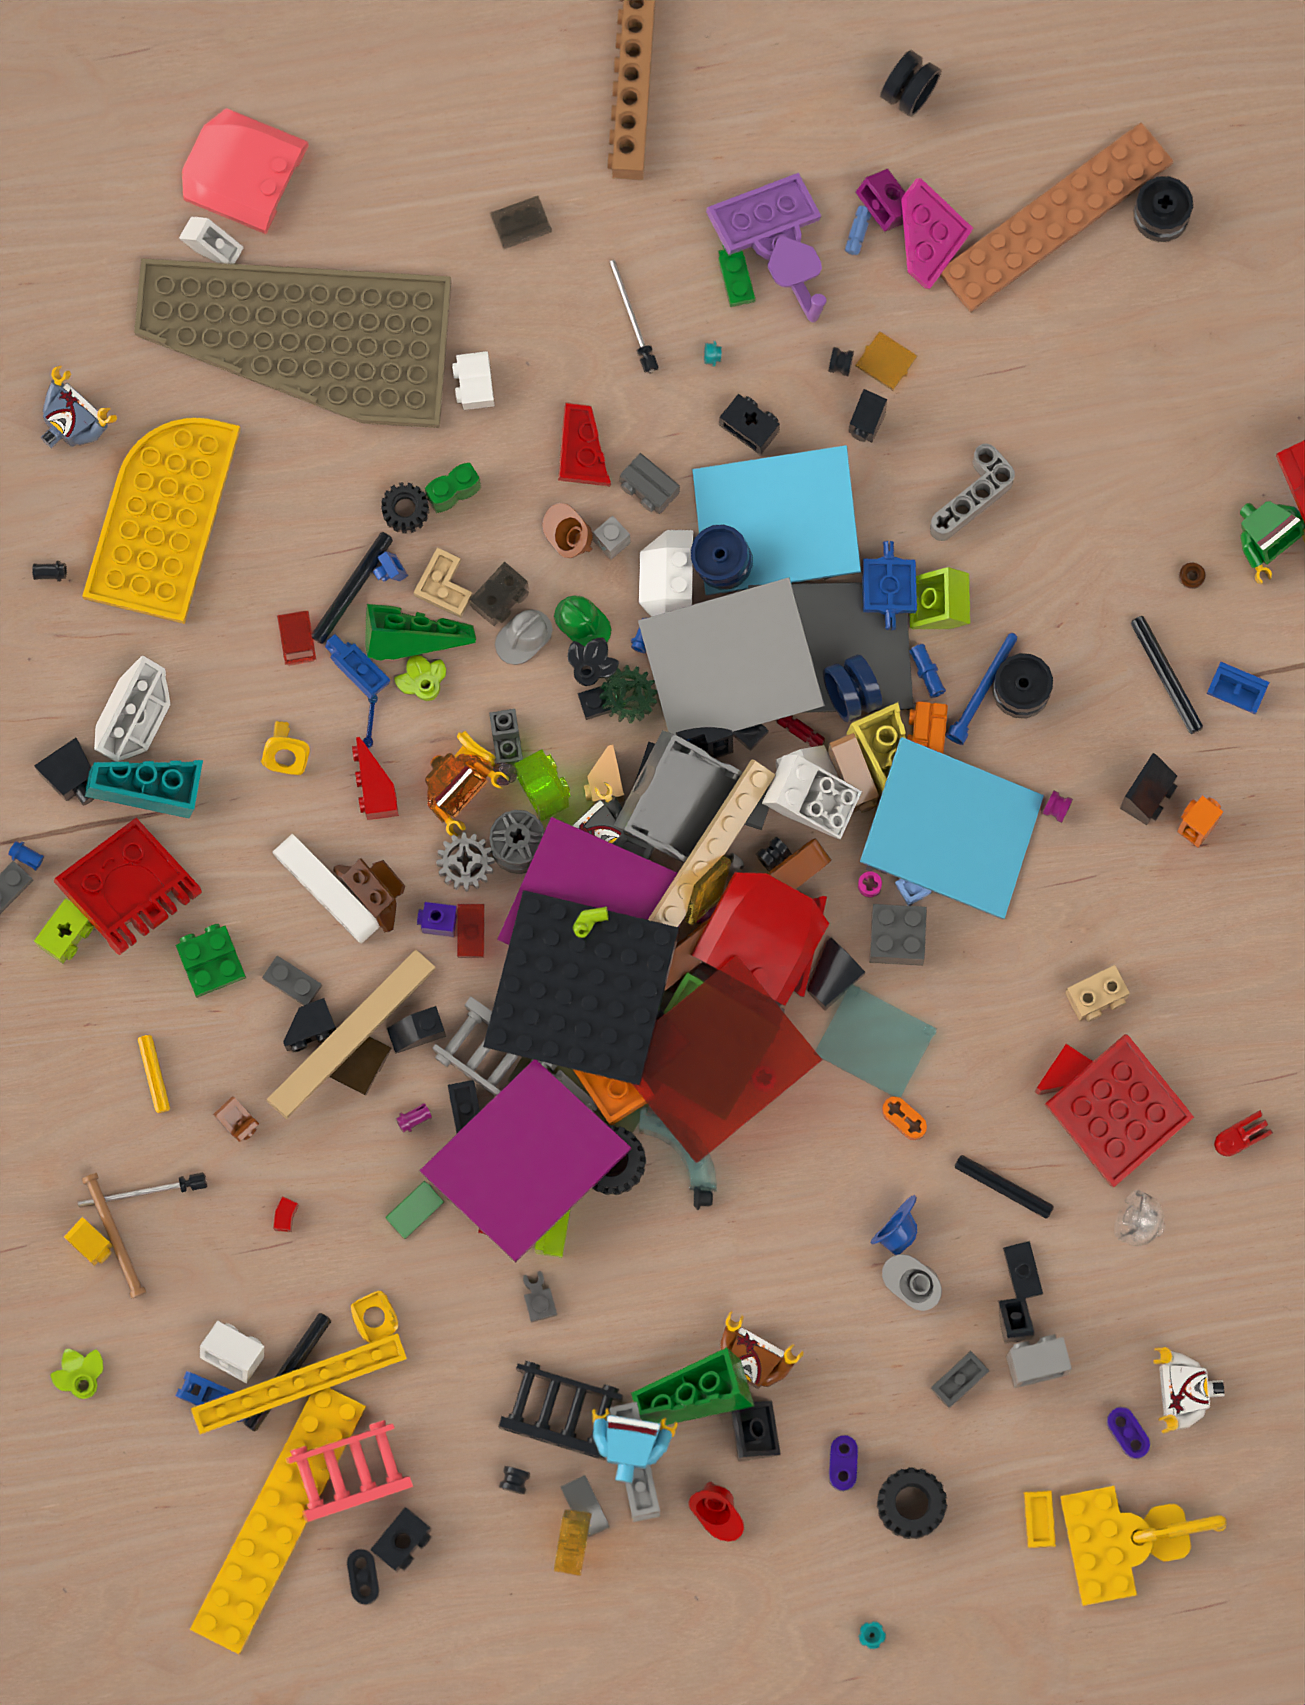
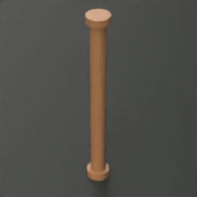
M93 1173L82 1178L83 1184L88 1186L131 1289L130 1297L131 1299L139 1297L146 1293L145 1287H141L97 1182L99 1177L97 1173Z

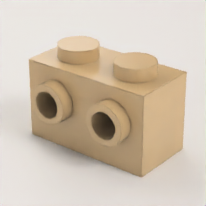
M1113 965L1068 987L1065 994L1079 1021L1087 1019L1090 1022L1100 1017L1102 1010L1109 1007L1115 1010L1126 1004L1125 999L1128 998L1130 992L1118 969Z

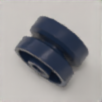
M724 524L712 525L703 529L695 537L691 546V561L700 578L710 587L719 590L732 589L741 585L749 577L753 567V554L743 535L735 528Z
M857 654L847 658L844 662V667L836 663L824 668L823 679L827 693L835 710L845 722L859 718L862 710L870 713L882 707V695L876 677L867 661L861 655Z

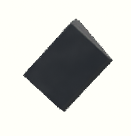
M755 1401L752 1407L731 1411L739 1462L781 1455L772 1401Z

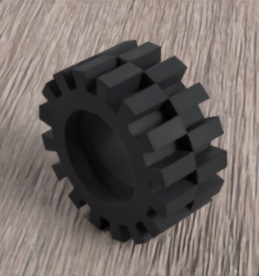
M402 482L399 483L398 487H395V485L391 486V491L387 490L384 493L385 498H382L381 501L382 514L387 525L390 528L392 526L396 532L402 530V533H407V530L415 532V528L423 527V522L427 521V515L429 514L428 499L424 491L422 492L419 486L413 487V483H408L407 486ZM403 499H409L415 504V511L407 517H402L395 511L396 504Z

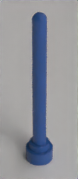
M1008 634L958 722H955L953 725L951 724L946 731L945 736L952 742L959 745L965 743L969 736L967 733L969 730L968 725L995 680L1000 664L1007 659L1017 641L1016 634Z

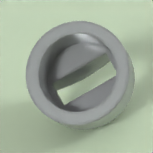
M734 853L729 854L721 865V871L729 876H733L735 872H742L740 869L744 868L742 859Z

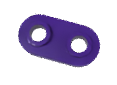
M1124 1407L1113 1409L1107 1417V1426L1117 1443L1129 1458L1140 1459L1144 1457L1150 1449V1440L1129 1409ZM1117 1417H1122L1125 1420L1123 1427L1116 1425L1115 1420ZM1131 1441H1138L1140 1449L1133 1450L1131 1448Z
M847 1435L835 1438L830 1447L829 1481L832 1487L838 1491L850 1490L857 1480L858 1446L856 1441ZM840 1445H848L849 1452L842 1454L839 1451ZM840 1472H846L848 1474V1480L844 1482L840 1481L838 1479V1474Z

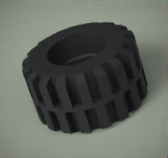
M608 1125L631 1147V1150L627 1153V1167L617 1176H603L592 1188L605 1195H620L625 1191H630L634 1185L640 1182V1178L644 1175L646 1164L645 1151L638 1138L631 1131L629 1132L623 1127Z
M909 1467L908 1469L898 1470L887 1478L879 1491L877 1508L880 1520L882 1519L884 1526L890 1529L894 1535L902 1536L905 1539H918L929 1535L940 1525L947 1510V1495L943 1490L944 1486L941 1481L939 1482L934 1474H929L925 1469ZM907 1487H915L926 1494L928 1509L921 1518L910 1520L899 1514L896 1508V1498L901 1490Z

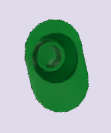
M574 595L566 597L559 602L554 613L555 622L559 629L572 641L586 646L591 640L603 637L608 642L612 630L610 621L590 600L583 596Z

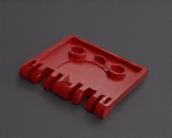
M134 818L54 879V883L102 934L109 946L118 955L128 950V945L133 946L137 942L135 935L126 926L129 922H132L134 928L141 935L146 936L150 931L147 925L154 930L169 918L167 912L171 915L177 912L176 905L166 895L170 891L183 905H187L190 899L193 900L202 893L200 886L137 818Z

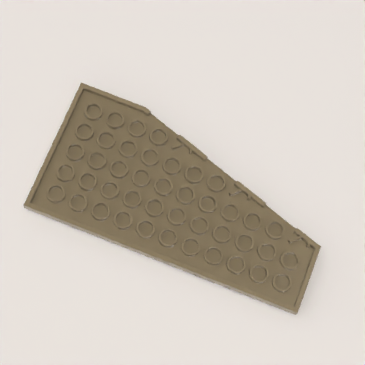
M141 258L134 333L135 336L360 423L440 428L451 277Z

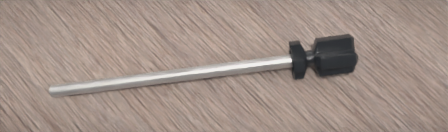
M611 260L610 264L640 344L637 354L643 356L640 359L642 368L645 373L648 372L650 374L659 368L655 355H649L652 352V347L650 345L645 346L616 262Z
M203 1172L189 1175V1180H185L181 1176L178 1183L105 1196L104 1199L108 1202L180 1188L182 1193L187 1191V1187H191L192 1190L204 1189L207 1187L206 1176ZM93 1199L78 1202L79 1207L95 1204Z

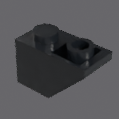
M325 998L298 1008L283 1041L287 1051L299 1052L306 1049L308 1043L316 1040L318 1043L324 1042L336 1030Z

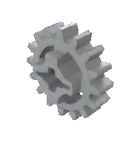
M463 832L461 839H457L455 835H452L453 842L451 844L447 841L443 842L446 850H438V855L443 859L437 860L436 864L438 867H443L438 871L440 877L447 875L445 879L446 885L453 881L455 890H458L460 885H464L465 891H469V885L473 884L478 889V881L488 882L485 874L493 873V869L488 865L495 862L493 857H488L492 853L491 847L484 849L486 845L485 839L477 842L476 834H473L471 839H468L466 833ZM470 846L476 848L481 855L473 853L470 850ZM460 847L455 855H450L453 850ZM464 852H466L469 860L466 872L462 865ZM449 869L458 871L461 874V878L455 876ZM476 869H481L475 876L471 877V874Z

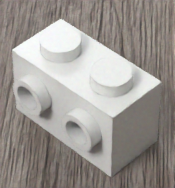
M217 1320L200 1345V1358L247 1383L264 1359V1346L255 1337H247L241 1334L233 1325L223 1324Z

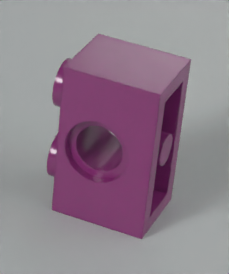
M887 168L866 177L855 193L882 230L887 232L903 225L901 198L906 192L890 170Z

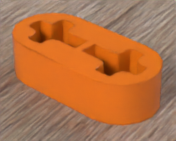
M893 1096L885 1100L882 1107L883 1116L898 1131L910 1140H919L925 1135L927 1124L918 1112L899 1097ZM898 1103L900 1105L899 1111L904 1117L901 1118L896 1113L891 1116L888 1105L894 1106ZM908 1119L913 1124L917 1121L920 1122L919 1129L921 1132L914 1131L910 1133V1125L905 1120Z

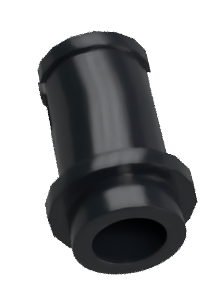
M56 561V563L52 564L34 563L32 568L33 579H56L57 582H61L62 579L67 577L66 563H61V561Z

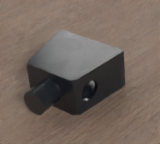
M76 737L34 765L39 775L65 801L76 796L81 804L85 806L94 800V798L85 797L91 766Z

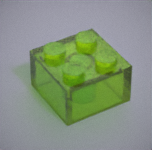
M543 749L514 764L516 778L541 822L569 807L570 788L564 777L558 778L556 770L558 767L551 754L546 756Z

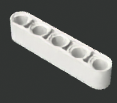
M293 834L272 852L288 871L359 943L362 944L380 927L376 918Z

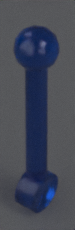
M377 695L372 699L368 698L370 706L366 738L363 739L367 748H371L374 744L371 737L375 703L378 701Z

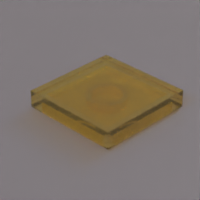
M722 856L694 884L685 921L689 924H695L722 897L731 865V860L727 857Z

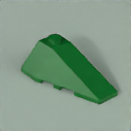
M367 604L365 629L367 658L379 661L385 659L394 660L476 643L473 625L445 618L433 621L425 617L424 613L417 612L413 616L401 613L402 608Z

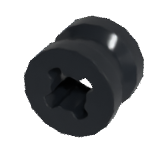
M833 347L828 372L834 373L838 371L842 372L844 376H849L854 351L848 350L844 352L838 347Z
M504 1466L503 1472L505 1476L504 1480L500 1482L499 1488L525 1495V1482L530 1478L531 1473Z

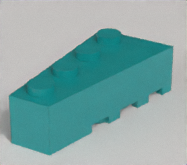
M177 760L156 763L154 761H143V763L94 762L89 772L85 797L189 819L195 809L203 760H194L193 762Z

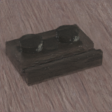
M539 196L490 213L503 250L552 232Z

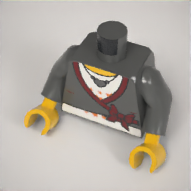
M604 782L607 786L605 794H600L599 790L595 787V793L604 799V803L599 800L572 826L621 847L627 841L625 832L613 825L622 810V806L614 795L611 796L612 787L607 782Z

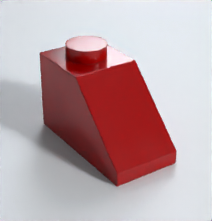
M1065 1044L1037 1086L1035 1093L1042 1095L1060 1091L1093 1061L1068 1044Z

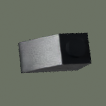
M863 389L849 424V433H852V437L862 442L866 440L871 443L873 442L885 418L888 399Z
M436 1006L410 1014L387 1028L395 1054L446 1037Z
M1026 1298L999 1300L1000 1328L1004 1343L1031 1340L1034 1336V1328Z

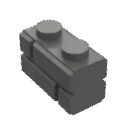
M639 453L620 475L621 488L630 496L636 494L641 499V505L649 512L655 510L660 515L680 493V485L642 453Z

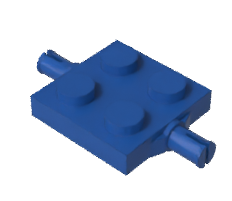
M888 541L883 542V557L862 560L863 612L884 614L885 630L890 628L895 630L897 614L916 613L917 611L916 560L894 557V542L890 541L888 544Z

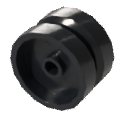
M913 50L906 52L888 76L880 93V97L892 105L900 101L899 110L909 117H913L922 108L936 87L942 73L940 68L930 62L922 66L923 57Z
M1158 176L1147 181L1139 191L1133 211L1134 223L1138 231L1147 239L1156 242H1169L1178 238L1186 230L1193 210V196L1189 188L1181 180L1170 176Z
M1019 653L1008 657L1000 664L993 683V697L997 706L1005 714L1014 718L1026 719L1040 713L1046 707L1053 689V676L1049 666L1041 658L1033 654Z

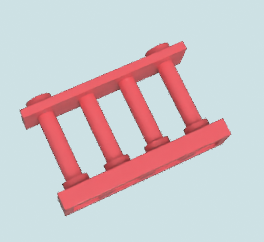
M385 1420L370 1424L369 1431L311 1450H307V1447L304 1446L291 1451L292 1456L287 1457L286 1461L287 1463L297 1461L309 1499L308 1509L302 1511L306 1522L413 1487L410 1476L403 1477L402 1473H398L386 1431L395 1429L393 1423L386 1425ZM374 1435L388 1475L386 1477L387 1483L378 1486L375 1481L372 1482L359 1441ZM347 1444L350 1446L362 1486H359L361 1491L351 1495L349 1490L346 1491L333 1450ZM320 1453L324 1455L336 1493L333 1495L335 1500L324 1503L323 1499L319 1497L307 1459Z

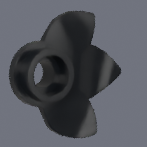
M603 637L591 640L586 646L573 641L568 649V662L574 668V678L580 685L591 686L599 678L612 676L618 668L619 661L608 657V645ZM590 669L592 672L590 675H584L582 671Z

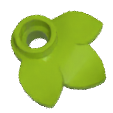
M411 656L406 666L407 673L394 677L396 686L404 694H416L419 699L424 701L434 700L440 692V682L446 676L444 662L440 659L430 664L423 656ZM431 685L429 688L423 689L424 686Z
M65 1349L62 1357V1370H57L50 1374L53 1384L61 1391H71L79 1399L92 1397L97 1391V1378L103 1372L102 1356L97 1349L91 1351L85 1358L75 1350ZM82 1381H88L89 1387L87 1390H80L79 1385Z

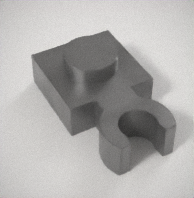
M541 1271L537 1272L539 1280L535 1284L528 1281L527 1275L523 1276L525 1286L531 1290V1293L524 1295L531 1322L557 1316L551 1289L542 1290L544 1276Z

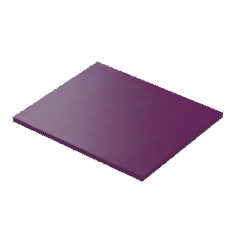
M551 817L497 940L508 945L510 944L523 890L596 908L607 907L609 911L648 920L678 873Z
M533 1060L419 1171L516 1263L631 1150V1147L537 1060Z

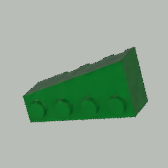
M727 1347L631 1393L633 1402H637L640 1419L660 1425L663 1418L666 1419L665 1425L675 1424V1422L689 1421L754 1406L742 1362Z

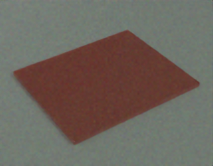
M736 955L657 1020L641 1086L632 1085L697 1164L823 1060Z

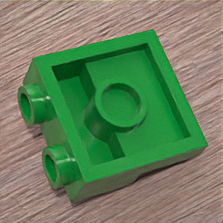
M213 924L204 929L205 934L197 937L194 934L185 935L179 939L180 943L175 945L196 998L246 979L226 926L220 927L219 924Z

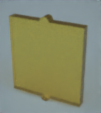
M879 331L871 344L865 346V352L855 366L893 391L903 376L906 377L908 375V369L917 358V355Z

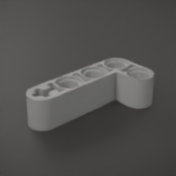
M981 444L975 449L973 467L981 477L932 517L930 533L934 539L946 541L1011 489L1015 477L1014 469L991 444ZM985 454L990 456L992 461L984 463L978 457ZM1005 474L1009 480L1000 482L995 476ZM985 490L989 496L979 498L975 492ZM965 506L969 512L967 514H959L956 511V507ZM948 522L947 529L944 527L938 528V523L944 525Z

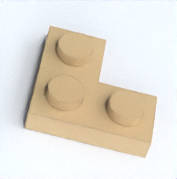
M437 548L414 591V596L461 618L473 596L472 592L451 583L461 563V558Z

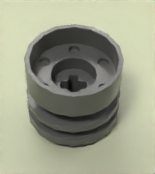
M512 810L503 813L495 820L490 830L489 840L493 858L502 869L515 874L527 872L545 832L543 824L539 819L528 811ZM521 834L522 840H519L517 844L514 843L513 838Z

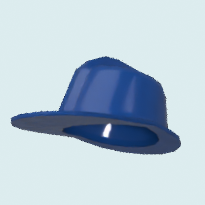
M915 1195L909 1197L897 1209L888 1223L876 1233L871 1240L872 1245L880 1242L894 1255H899L914 1242L917 1235V1224L910 1211L917 1199Z

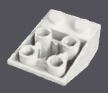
M799 755L783 756L775 773L776 776L772 780L762 804L783 816L841 839L862 791Z

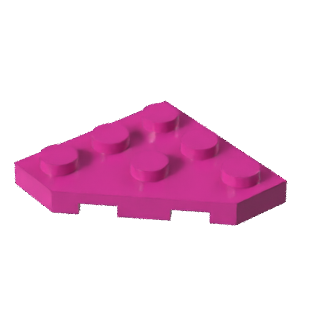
M916 178L901 198L907 271L925 289H930L974 228L924 180Z

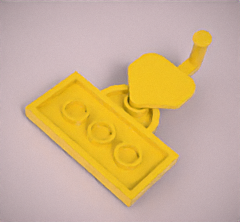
M1115 1486L1060 1496L1082 1606L1137 1596L1132 1572L1133 1567L1142 1564L1150 1554L1163 1562L1182 1559L1191 1550L1189 1534L1208 1530L1221 1532L1227 1526L1226 1518L1222 1515L1186 1521L1183 1509L1176 1504L1153 1507L1144 1520L1132 1513H1120Z

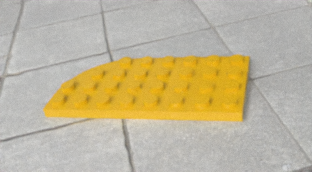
M207 418L174 420L148 432L131 448L120 467L82 595L83 599L185 624L240 434V426Z

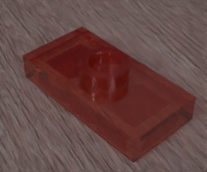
M458 904V958L485 957V904Z

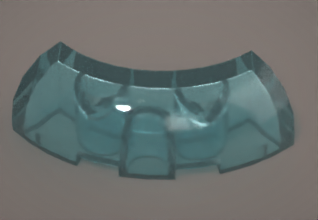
M640 1107L639 1134L656 1137L671 1145L678 1152L688 1172L690 1190L700 1188L701 1190L717 1192V1179L713 1160L698 1134L689 1125L670 1113L651 1107Z

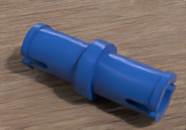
M919 644L911 648L909 652L918 668L917 674L919 678L923 679L930 698H936L944 694L946 689L943 687L937 674L938 667L932 663L925 644Z

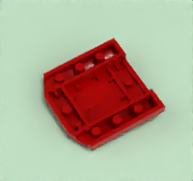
M735 872L694 947L691 956L786 1006L830 923L812 898L769 874Z

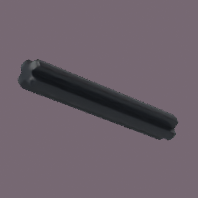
M961 1155L955 1163L957 1170L1043 1218H1048L1053 1211L1054 1206L964 1155Z

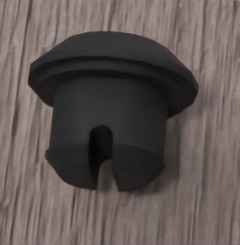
M700 1186L694 1189V1207L697 1210L700 1209V1206H711L713 1204V1192L711 1190H701Z

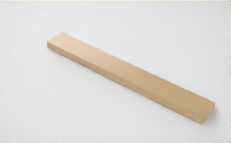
M415 950L267 1098V1102L284 1118L288 1119L435 970V966Z

